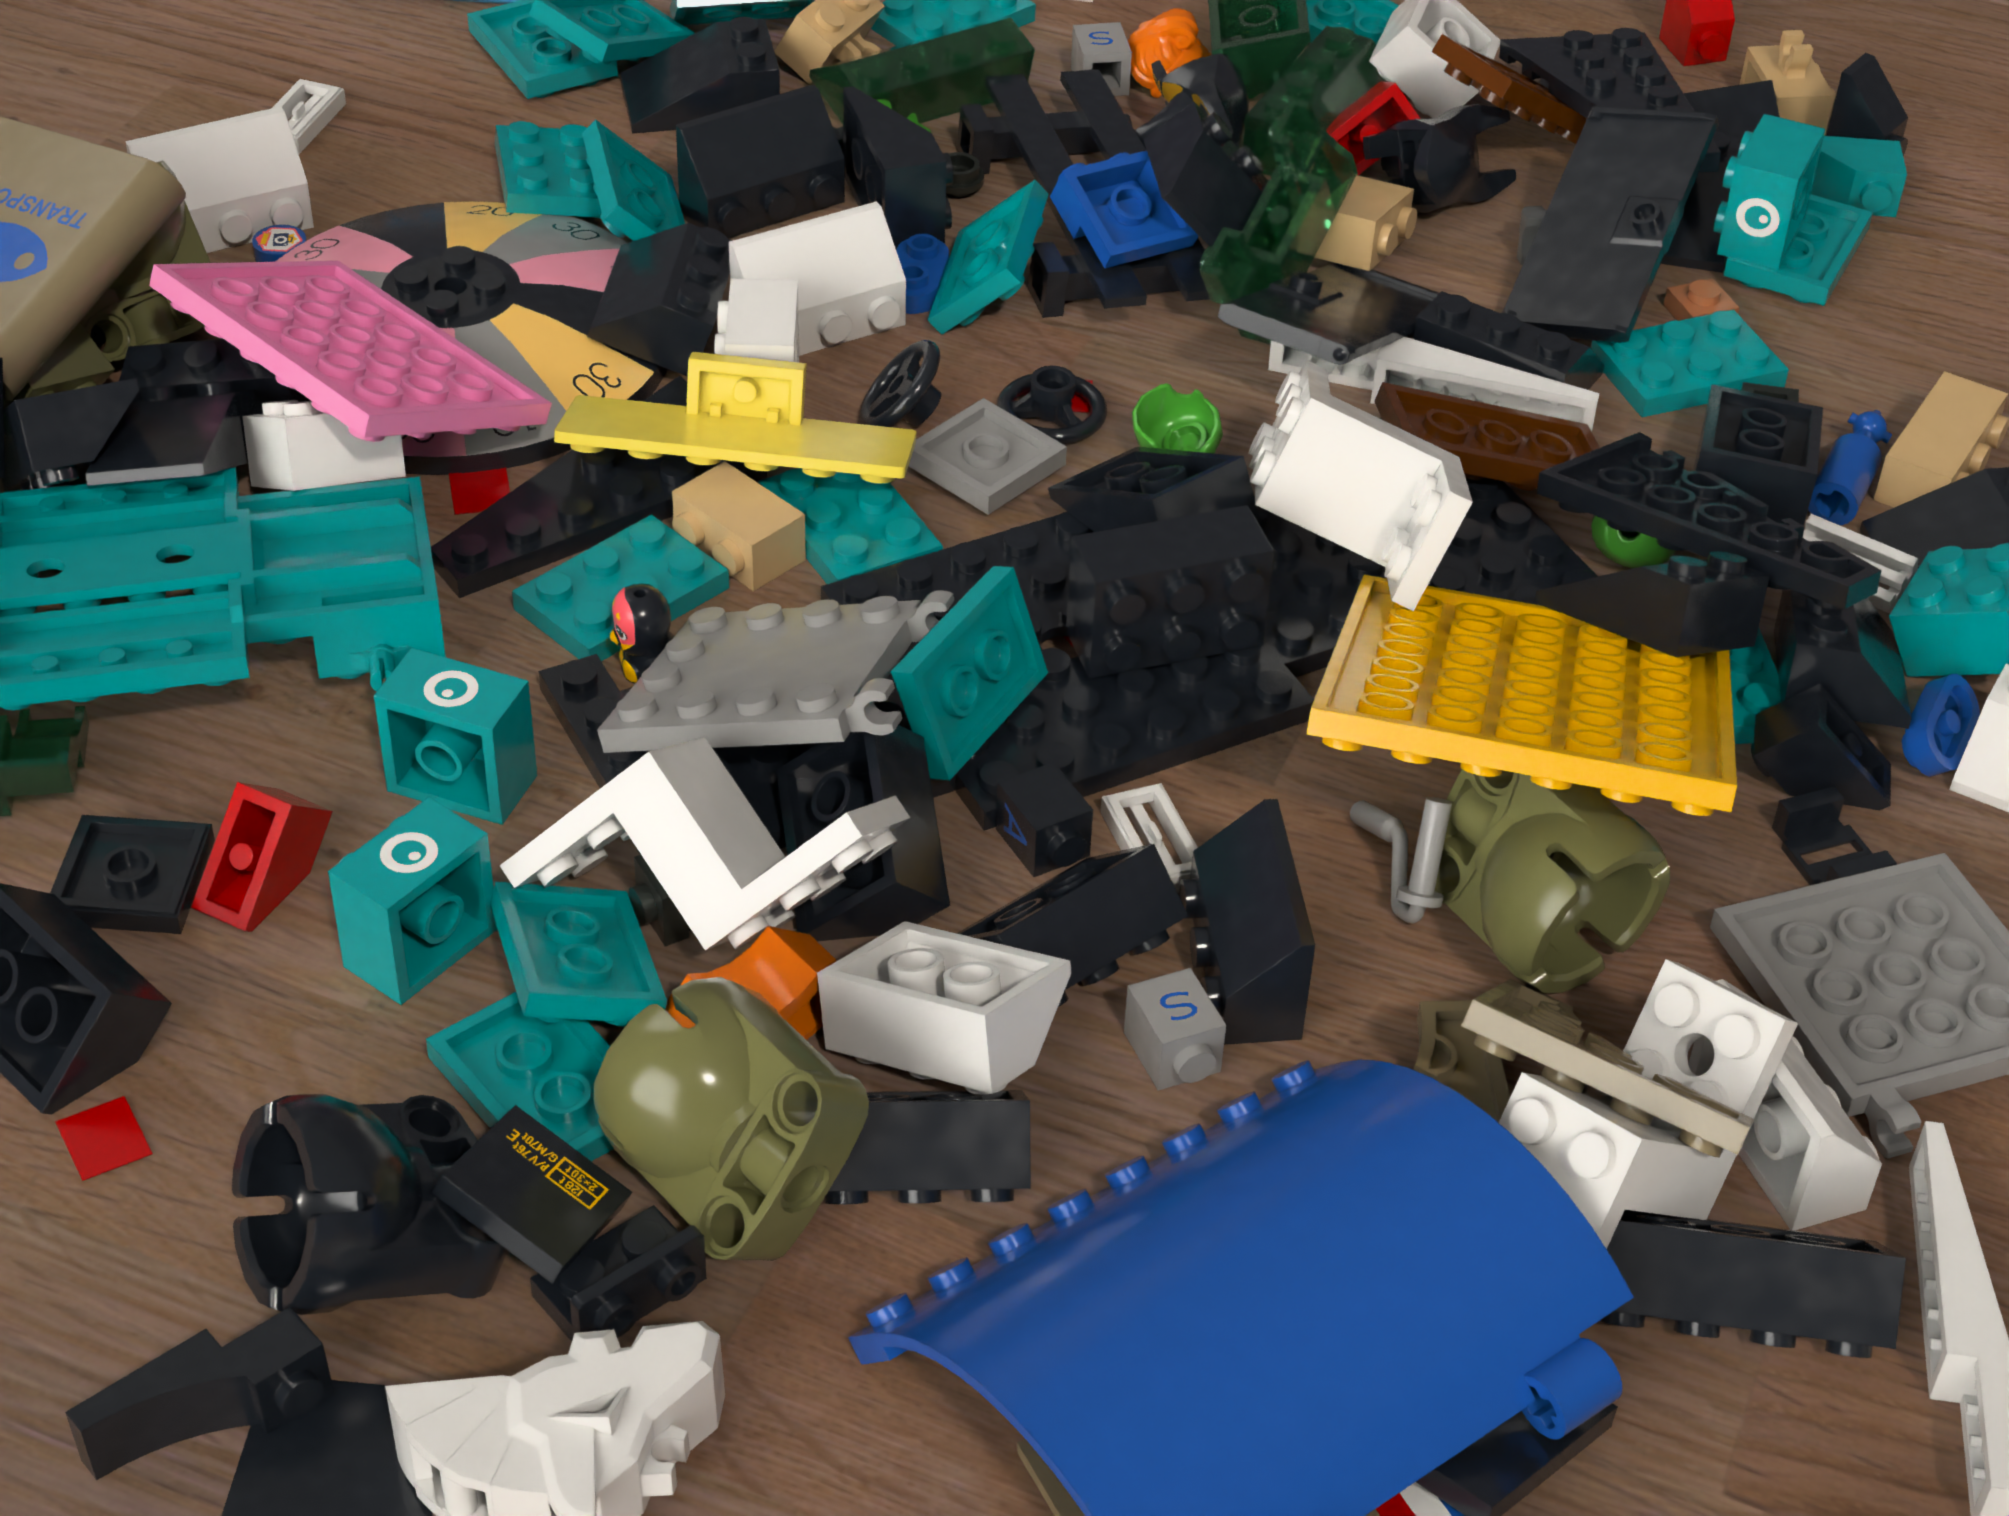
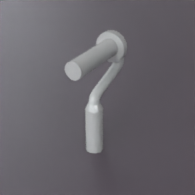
M1426 797L1409 885L1407 886L1408 835L1402 821L1367 801H1358L1351 807V821L1384 841L1392 842V911L1403 921L1414 924L1422 919L1426 908H1440L1442 906L1444 896L1435 891L1452 802L1442 798Z

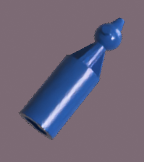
M1879 410L1867 411L1860 415L1852 413L1847 422L1853 425V433L1842 435L1833 443L1817 475L1808 508L1811 514L1837 525L1847 524L1856 516L1882 461V454L1876 443L1882 441L1887 444L1892 436V433L1887 431L1886 421Z

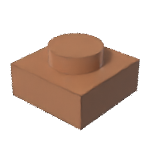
M1714 279L1695 280L1688 284L1667 287L1663 304L1678 321L1713 314L1717 311L1735 310L1739 313L1740 309Z

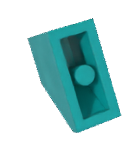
M1824 136L1811 194L1871 211L1873 216L1896 217L1907 177L1900 141Z

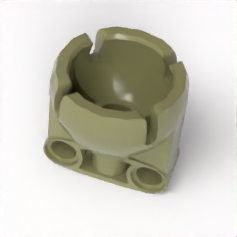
M163 160L156 162L177 179L175 173ZM183 200L80 321L90 336L94 325L102 329L106 337V345L102 353L109 362L124 359L128 346L169 343L205 326L190 314L174 309L170 305L171 301L149 286L154 264L211 263L185 200Z
M1463 769L1461 770L1446 799L1452 802L1435 886V891L1444 896L1442 903H1445L1491 947L1498 960L1526 986L1542 993H1564L1589 982L1605 969V963L1602 955L1586 943L1577 933L1584 927L1589 928L1616 952L1623 953L1629 949L1642 935L1660 909L1670 884V868L1660 844L1634 818L1624 814L1595 787L1573 783L1570 789L1557 790L1533 783L1530 780V775L1502 770L1500 776L1486 777L1468 773Z
M722 977L691 980L672 990V997L675 1009L695 1023L694 1027L689 1029L682 1027L664 1008L658 1004H651L628 1022L607 1050L594 1082V1104L599 1116L598 1120L603 1133L616 1152L630 1166L635 1167L690 1225H695L704 1235V1250L714 1259L774 1261L783 1257L813 1218L846 1163L868 1116L869 1100L867 1092L859 1079L851 1074H843L838 1071L760 993Z

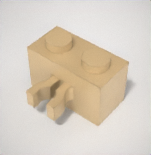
M815 0L796 15L774 52L809 85L840 60L845 64L849 74L860 83L865 79L871 69L875 71L887 56L877 45L864 40L885 5L879 0Z
M1782 31L1780 45L1748 47L1739 85L1772 80L1780 118L1827 130L1836 93L1833 88H1830L1823 77L1819 65L1812 59L1813 47L1811 44H1802L1804 39L1803 31Z

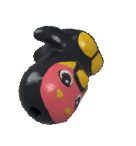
M644 583L624 587L614 597L612 604L614 628L610 632V640L620 647L619 658L626 680L634 684L664 650L666 644L674 637L669 632L671 612L667 599L657 588Z

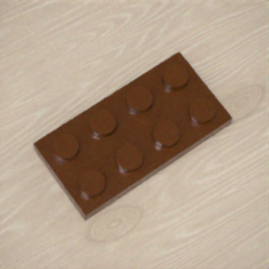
M1444 34L1440 36L1431 52L1448 62L1443 70L1445 73L1467 86L1472 85L1480 91L1479 95L1497 107L1503 110L1506 108L1528 122L1533 121L1553 134L1556 132L1572 143H1577L1587 118L1550 94L1548 87L1535 80H1530L1525 75Z
M1382 382L1374 401L1383 421L1458 456L1465 478L1479 481L1485 477L1508 482L1522 490L1533 491L1538 487L1540 471L1600 448L1588 424L1385 382Z

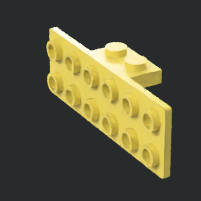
M692 352L688 359L687 406L578 395L574 398L556 426L554 442L570 444L571 449L582 453H597L605 450V448L628 450L630 456L640 459H655L663 454L686 456L688 462L698 465H714L721 460L744 462L746 468L755 471L776 470L779 466L802 468L804 474L813 477H831L836 475L837 472L860 474L861 479L871 483H889L894 481L895 478H905L916 444L917 431L803 418L807 363Z

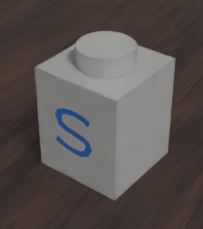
M1121 22L1073 25L1071 70L1099 69L1114 96L1129 95L1132 51Z
M1191 968L1127 986L1124 1034L1158 1091L1182 1083L1198 1082L1209 1075L1221 1072L1226 1024Z

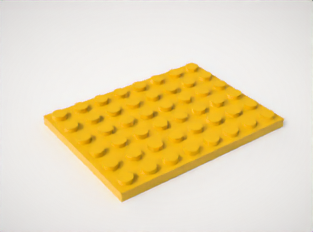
M1363 575L1311 706L1307 735L1322 737L1323 744L1338 750L1358 751L1363 749L1364 745L1391 750V755L1394 758L1408 763L1427 764L1432 762L1433 758L1461 763L1460 767L1464 771L1479 776H1500L1502 770L1530 775V780L1533 783L1545 788L1565 790L1570 789L1573 783L1601 788L1600 792L1602 795L1616 801L1636 803L1642 801L1643 796L1672 801L1671 806L1676 810L1698 816L1712 815L1714 809L1732 812L1737 789L1729 650L1674 657L1545 606L1432 586L1426 587L1415 610L1412 611L1391 601L1387 578Z

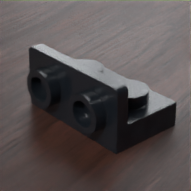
M653 1205L593 1240L553 1284L539 1273L530 1278L532 1297L571 1341L573 1340L574 1333L614 1329L618 1338L628 1332L636 1321L669 1301L673 1302L683 1299L700 1282L707 1279L704 1235L695 1225H691L679 1232Z

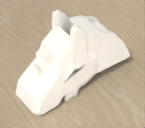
M703 1321L642 1326L632 1346L625 1348L620 1347L614 1329L574 1333L568 1354L549 1356L513 1376L498 1375L385 1386L399 1464L406 1478L416 1489L417 1497L436 1516H641L651 1496L674 1494L677 1487L675 1463L677 1461L686 1463L690 1451L718 1428L725 1398L720 1335Z

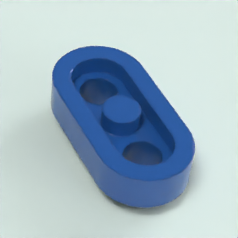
M916 234L901 242L896 249L906 278V314H919L931 310L949 260V249L945 243L929 234Z
M1950 674L1929 681L1925 685L1911 714L1912 718L1909 729L1905 728V734L1902 737V749L1905 758L1910 765L1926 776L1932 777L1958 768L1979 719L1980 709L1978 700L1972 687L1962 676Z

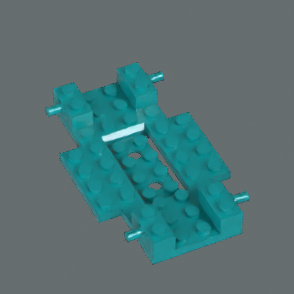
M235 467L202 476L89 486L87 484L0 493V708L21 710L37 703L62 700L87 702L104 695L129 692L154 694L170 687L195 684L220 686L233 680L250 678L248 644L258 642L284 644L300 637L313 636L319 679L329 677L353 679L370 673V684L375 691L379 690L382 686V679H387L411 648L446 657L420 476L239 496V485ZM175 555L191 556L188 560L179 563H166L165 559ZM49 569L62 571L60 574L52 577L38 578V572ZM192 588L195 594L164 598L166 591ZM127 596L130 601L100 605L104 598ZM62 603L66 609L34 613L37 606Z

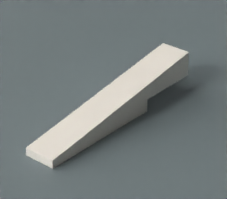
M1403 337L1353 359L1344 365L1333 364L1271 340L1268 370L1286 374L1292 371L1299 374L1305 361L1308 360L1327 370L1329 382L1372 390L1371 404H1375L1374 401L1382 382L1585 423L1588 424L1591 432L1593 429L1600 393L1411 338Z
M1925 1121L1909 1165L1929 1399L1960 1403L1971 1516H2009V1338L1944 1123Z

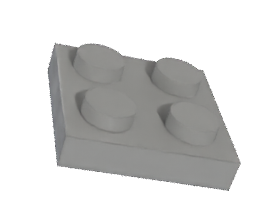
M982 398L916 439L909 467L989 515L1065 466L1067 446Z

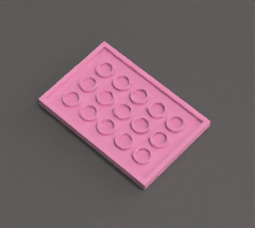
M340 261L153 265L149 286L171 301L170 305L174 309L193 316L205 325V330L209 334L227 340L240 350L239 353L243 358L265 367L276 375L275 380L278 383L299 391L312 401L311 405L316 410L330 414L349 427V433L359 439L379 442L384 440L385 436L394 435L428 438L431 436V433L447 431L471 435L475 434L477 429L498 428L505 431H518L521 426L547 423L552 404L550 401Z

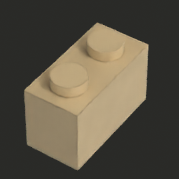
M1356 175L1317 207L1311 257L1370 271L1386 256H1390L1393 250L1405 239L1411 237L1417 221V210L1412 208L1414 189Z
M726 461L672 491L673 530L729 570V576H732L753 592L806 560L805 514Z

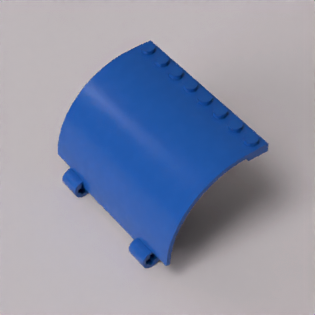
M1360 1059L1313 1069L1310 1061L1307 1060L1275 1075L1271 1080L1276 1090L1259 1099L1256 1092L1253 1091L1220 1107L1217 1112L1222 1121L1204 1131L1201 1124L1197 1123L1166 1138L1161 1142L1166 1153L1150 1163H1147L1144 1156H1139L1112 1169L1105 1174L1110 1186L1090 1197L1087 1189H1082L1055 1202L1047 1208L1051 1220L1031 1231L1028 1223H1023L996 1236L988 1242L993 1254L974 1265H971L968 1257H965L937 1270L927 1278L932 1289L910 1301L907 1293H902L873 1307L866 1312L870 1325L851 1335L848 1339L861 1365L890 1361L903 1352L911 1350L938 1362L958 1375L989 1401L1029 1442L1056 1475L1085 1516H1366L1520 1411L1523 1412L1529 1423L1539 1433L1547 1438L1557 1440L1618 1400L1622 1394V1380L1615 1363L1602 1347L1590 1339L1580 1338L1579 1334L1633 1299L1634 1296L1602 1241L1565 1190L1508 1130L1484 1110L1441 1082L1408 1067L1385 1061Z

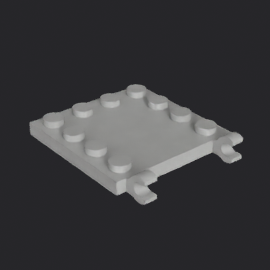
M942 590L934 591L928 594L922 603L920 600L897 601L893 596H880L867 600L863 604L839 605L835 600H820L806 607L782 609L779 604L767 603L755 606L748 611L725 612L721 607H708L698 610L689 616L688 621L673 639L666 644L664 650L650 667L642 673L640 679L626 696L617 703L616 708L597 729L603 752L653 751L703 737L707 739L712 748L844 742L850 732H868L873 735L890 734L902 720L901 712H883L874 705L873 701L880 702L888 699L895 689L894 682L887 679L891 674V670L897 665L912 642H920L939 622L933 612L947 611L954 601L953 593Z
M1945 853L1714 909L1710 929L1766 1007L1798 1023L1793 1036L1800 1043L1805 1058L1823 1083L1829 1085L1835 1091L1841 1108L1848 1117L1862 1113L1866 1114L1872 1140L1878 1151L1885 1158L1888 1159L1910 1153L1913 1150V1145L1904 1132L1920 1128L1922 1122L1915 1108L1907 1101L2009 1075V931Z

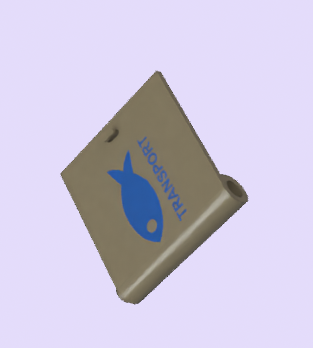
M0 116V357L3 358V399L11 401L186 198V192L175 176L152 160Z

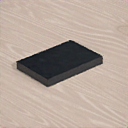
M1613 1403L1557 1440L1547 1438L1539 1433L1529 1423L1523 1412L1520 1411L1416 1481V1483L1465 1516H1502L1611 1428L1618 1406Z

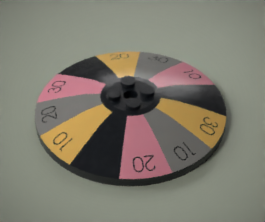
M471 201L415 205L380 212L341 224L312 237L275 261H340L552 403L546 424L521 426L518 431L488 428L477 429L476 433L471 435L452 431L434 432L428 438L401 435L406 474L449 475V473L507 469L562 454L572 449L570 444L554 442V431L576 396L585 395L643 401L654 393L668 370L587 337L621 245L627 242L594 224L576 217L506 213L505 203Z

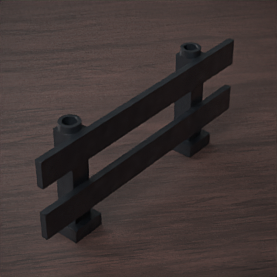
M1099 69L1061 72L1060 81L1077 111L1045 113L1024 74L985 77V87L1001 116L987 117L981 104L961 105L957 151L975 156L979 160V167L982 168L984 174L990 173L991 159L1023 157L1035 180L1049 194L1047 203L1075 255L1061 256L1054 242L1033 243L1035 249L1031 256L1028 290L1043 318L1063 316L1065 301L1099 298L1104 309L1146 305V294L1180 291L1186 302L1227 298L1228 288L1214 266L1211 253L1208 250L1205 251L1198 238L1194 245L1104 269L1087 237L1082 236L1073 239L1053 204L1050 195L1058 181L1059 175L1063 170L1073 165L1068 154L1101 152L1105 160H1108L1114 155L1123 152L1134 154L1146 151L1132 127L1130 116L1123 112Z

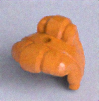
M1181 8L1168 10L1140 23L1138 29L1127 40L1132 51L1131 74L1141 86L1150 89V94L1154 98H1160L1162 95L1153 77L1152 63L1160 60L1168 74L1192 60L1211 55L1197 37L1199 29L1195 17L1190 11Z

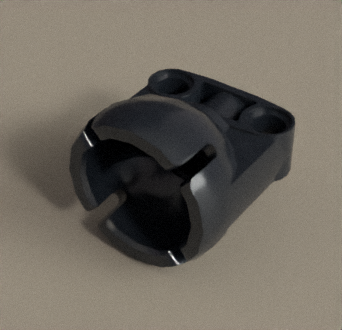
M326 1094L284 1096L253 1111L239 1140L233 1166V1195L237 1198L279 1196L285 1202L284 1211L279 1214L237 1217L233 1223L235 1248L244 1279L258 1302L281 1312L291 1307L296 1314L306 1315L329 1313L358 1300L443 1293L472 1299L486 1295L494 1285L508 1250L431 1193L441 1175L478 1141L459 1111L447 1101L427 1095L409 1097L403 1103L357 1105Z

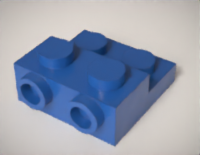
M1147 150L1134 154L1127 152L1119 153L1108 160L1088 165L1084 163L1073 164L1061 172L1050 195L1053 204L1073 239L1086 236L1104 269L1193 246L1199 236L1162 198Z

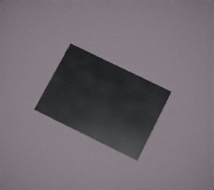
M332 1380L334 1393L318 1402L308 1413L292 1418L268 1434L260 1425L250 1426L221 1516H432L433 1513L417 1497L416 1489L406 1478L399 1464L385 1390L387 1385Z

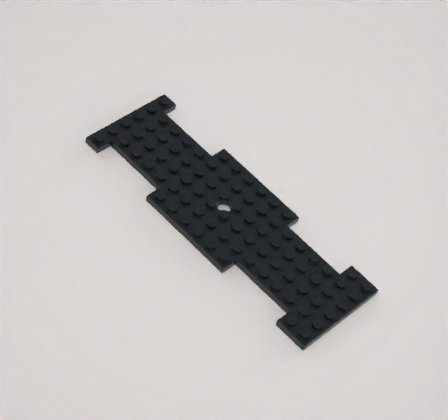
M1485 477L1479 481L1466 478L1473 503L1428 586L1540 605L1534 602L1537 590L1598 577V575L1504 481ZM1257 506L1261 521L1259 525L1274 549L1263 646L1095 678L1088 677L1079 657L1070 658L1066 652L1056 648H1041L1043 642L1052 637L1068 636L1066 633L1071 537L1094 532L1069 512H1063L1059 515L1019 527H1013L1006 531L960 543L956 546L821 586V600H835L839 605L863 604L867 600L880 596H893L897 601L920 600L922 603L925 597L934 591H948L953 593L954 601L949 609L945 612H933L936 619L940 621L993 566L1014 567L1048 674L950 781L930 778L933 798L956 791L985 831L996 827L997 782L1055 762L1082 797H1086L1309 721L1314 698L1296 677L1328 666L1363 575L1387 577L1384 576L1386 570L1384 566ZM912 642V643L910 644V646L908 647V649L906 650V652L904 653V655L902 656V658L899 660V662H900L919 642ZM597 654L538 671L542 694L599 788H602L649 752H603L597 729L631 688L620 691ZM890 674L887 679L894 682L893 676ZM894 682L895 689L888 699L880 702L873 701V703L883 712H901L902 720L898 725L912 731ZM818 743L713 748L779 848L786 847L776 769Z

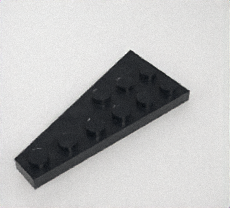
M1619 28L1615 29L1612 34L1593 35L1583 30H1573L1566 32L1564 36L1500 39V59L1507 64L1515 63L1516 61L1522 64V74L1530 80L1542 78L1549 82L1548 92L1585 118L1588 117L1591 108L1595 106L1695 112L1645 32L1637 29ZM1713 139L1698 173L1719 171L1721 152Z
M678 376L642 402L687 406V382L681 376ZM605 448V450L597 453H582L572 449L431 546L434 569L458 598L465 597L587 550L651 514L660 521L673 517L672 491L726 460H721L714 465H698L688 462L686 456L663 454L655 459H640L630 456L628 450ZM726 461L757 483H759V480L767 478V471L748 469L744 466V462Z
M1641 432L1539 473L1537 494L1558 501L1559 507L1565 511L1589 513L1607 520L1608 526L1613 529L1625 532L1637 531L1657 539L1658 545L1666 549L1676 551L1688 550L1707 559L1709 558V553L1714 551L1740 555L1747 559L1746 567L1770 575L1767 587L1779 590L1791 589L1813 597L1812 601L1822 608L1844 610L1877 593L1881 575L1880 569L1833 542L1808 541L1804 539L1805 526L1791 518L1781 519V523L1773 521L1767 517L1769 507L1767 504L1711 472H1688L1683 469L1685 457L1672 450L1663 451V455L1657 454L1651 450L1652 439Z

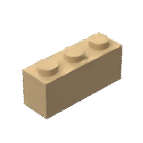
M1944 371L1887 453L1874 501L1895 508L1983 470L1989 459L1991 449L1999 448L2009 426V417L2002 415L2008 393Z

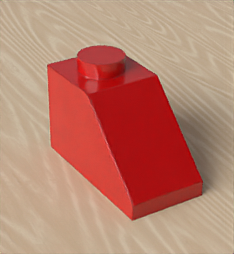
M1666 0L1659 39L1682 66L1726 61L1735 22L1732 0Z
M1380 81L1343 110L1314 143L1313 147L1341 186H1344L1353 177L1359 176L1380 159L1365 160L1363 137L1386 131L1401 121L1421 118L1395 82Z
M237 782L191 908L243 931L252 932L310 874L333 811L281 789Z

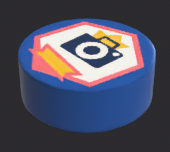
M273 225L261 229L252 239L255 261L275 262L295 247L307 241L305 233L300 228L291 225Z

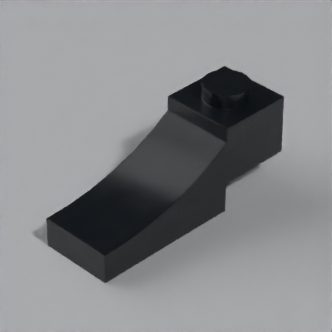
M288 1307L223 1347L207 1329H204L65 1413L80 1459L94 1478L98 1480L121 1466L153 1451L206 1433L234 1427L260 1425L268 1434L292 1418L308 1413L318 1402L333 1394L334 1388L323 1343L295 1311Z

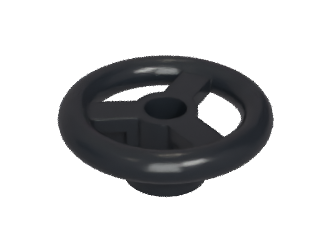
M930 340L915 342L902 350L887 364L871 385L862 402L859 413L860 424L893 427L904 419L911 426L916 427L929 418L938 406L942 395L941 391L931 384L937 373L941 357L936 343ZM921 358H923V362L920 367L919 361Z
M1054 365L1038 368L1032 374L1019 377L1010 382L999 394L996 404L1019 419L1039 417L1045 421L1055 422L1061 428H1043L1032 424L1029 425L1063 445L1076 443L1092 436L1102 427L1107 416L1106 400L1093 384L1075 376L1067 368ZM1029 392L1027 395H1025L1024 397H1022L1020 400L1015 401L1019 396H1021V395H1023V394ZM1075 394L1084 398L1090 405L1091 412L1084 421L1076 417L1072 411V399Z

